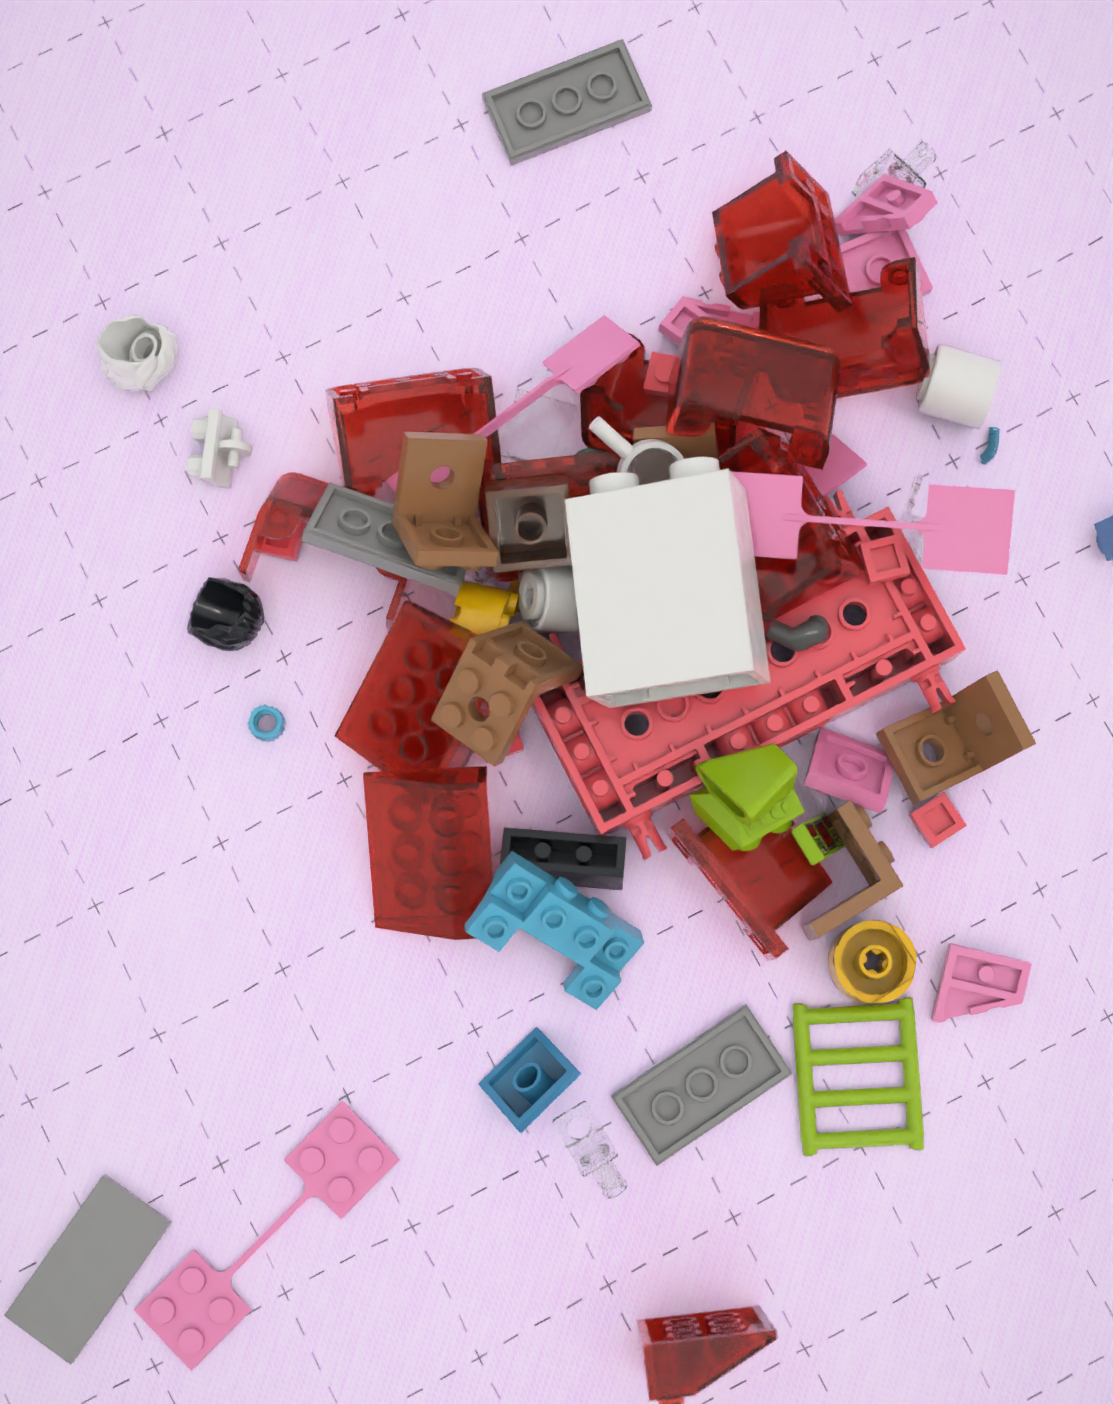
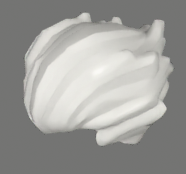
M131 314L121 319L110 321L100 332L96 342L100 355L101 370L105 377L114 382L115 388L132 392L143 389L147 392H152L155 385L173 369L178 355L175 333L168 330V327L165 325L148 322L141 315Z

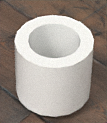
M939 344L934 353L929 354L916 393V399L919 400L918 412L981 429L995 394L1001 370V360Z
M572 565L524 570L518 592L520 594L518 603L523 623L537 633L580 634Z

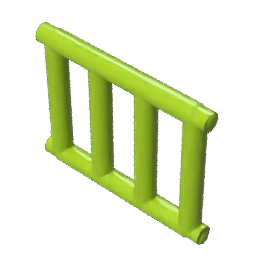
M904 997L903 999H898V1004L807 1008V1004L794 1003L793 1032L803 1156L808 1157L818 1154L817 1150L895 1145H909V1149L923 1150L924 1125L913 998ZM899 1020L901 1045L811 1050L809 1025ZM902 1061L904 1086L814 1091L812 1066ZM905 1103L907 1128L817 1133L815 1108Z

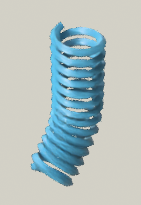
M989 427L988 446L982 455L980 454L981 463L984 465L989 463L997 454L1000 429L997 427Z

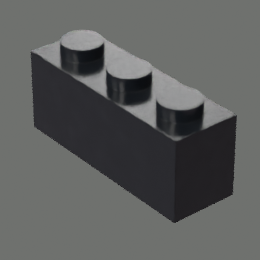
M504 827L500 865L513 851L553 877L568 879L575 887L623 890L627 837Z

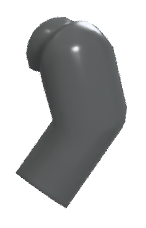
M812 615L808 621L793 628L773 619L765 638L793 651L802 652L822 643L828 634V622L820 615Z

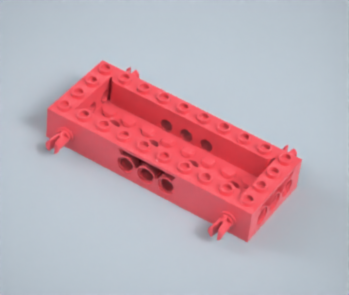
M842 489L837 490L833 495L836 506L828 496L819 500L820 506H822L828 517L855 518L843 495ZM889 506L864 518L896 521ZM832 524L835 533L798 551L797 559L784 558L757 572L765 636L773 619L793 628L808 621L812 615H820L828 622V634L822 643L802 652L793 651L792 659L787 662H779L772 657L770 648L775 642L765 638L771 683L724 690L713 699H708L698 694L608 708L586 696L584 669H582L577 680L537 695L532 708L597 835L608 836L621 828H628L642 854L643 860L651 858V853L646 837L650 839L659 853L667 849L650 816L653 815V812L705 786L697 775L695 765L702 761L769 744H775L781 748L911 681L912 683L917 682L931 708L932 714L942 709L939 698L946 707L956 702L938 670L941 669V666L956 659L966 648L901 528ZM900 534L911 573L906 577L868 586L858 550L859 544ZM848 605L861 607L865 614L864 622L856 626L848 624L843 617V609ZM550 633V642L564 651L557 633ZM629 715H643L648 721V730L639 736L630 734L624 724Z

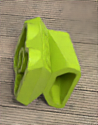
M775 744L705 760L695 765L696 773L705 786L689 795L694 812L732 851L737 849L741 851L756 849L764 835L770 832L782 833L787 831L791 827L793 819L805 813L794 790L798 772L797 766Z

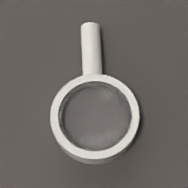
M600 416L596 417L589 425V429L621 457L617 472L637 474L639 485L670 480L669 466L674 462L684 459L677 449L662 440L645 439L631 445Z

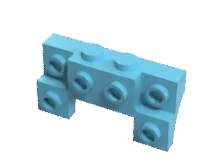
M513 851L497 868L485 896L465 923L466 933L498 952L501 951L520 928L575 961L577 965L563 982L564 991L595 1010L603 1004L621 983L622 980L619 972L644 944L641 930L613 914L603 901L596 897L587 898L579 893L575 885L568 879L553 877Z

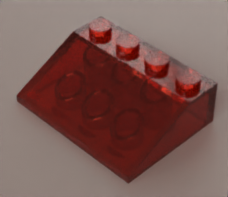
M406 600L334 736L421 801L430 804L450 796L474 751L433 722L431 718L470 638L478 634L418 604ZM479 697L477 709L483 717L488 718L490 714L488 703L485 699Z
M487 766L363 772L375 928L452 940L476 939L466 933L465 923L482 901L494 877Z
M760 1305L636 1320L642 1372L649 1401L658 1400V1404H684V1397L695 1396L778 1339L776 1328Z

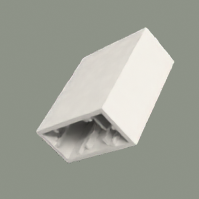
M693 457L679 460L669 466L670 480L639 485L638 475L634 473L615 472L603 474L589 481L590 495L565 499L586 696L608 708L771 683L747 492L745 487L729 469L720 470L719 460L716 458Z

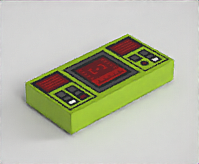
M825 811L791 830L795 840L813 866L846 846Z

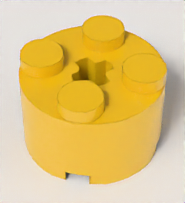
M464 580L455 599L454 605L457 608L454 617L450 618L444 655L459 661L471 637L510 625L511 617H515L520 594Z
M867 920L851 925L835 938L828 952V968L833 983L842 994L859 1003L876 1004L892 1001L901 996L910 987L914 978L917 964L915 947L902 929L888 922ZM866 953L870 956L876 954L879 956L880 961L876 963L877 972L874 969L866 970L864 967V963L867 961Z

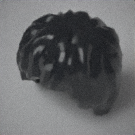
M208 577L193 603L187 625V633L199 639L207 646L215 647L222 651H238L254 641L261 630V626L264 624L265 617L261 599L258 594L245 584L225 578Z

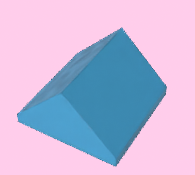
M536 1027L478 1085L513 1126L522 1133L581 1075V1072Z

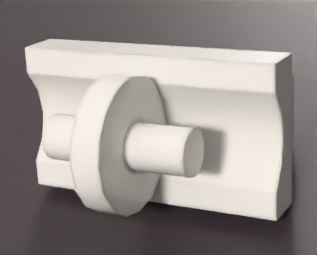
M209 408L208 416L192 420V437L195 441L204 443L203 454H191L188 457L186 472L197 479L206 480L219 488H230L232 469L239 468L240 457L252 455L253 446L242 441L243 429L237 428L238 420L236 418L223 414V410L219 408Z

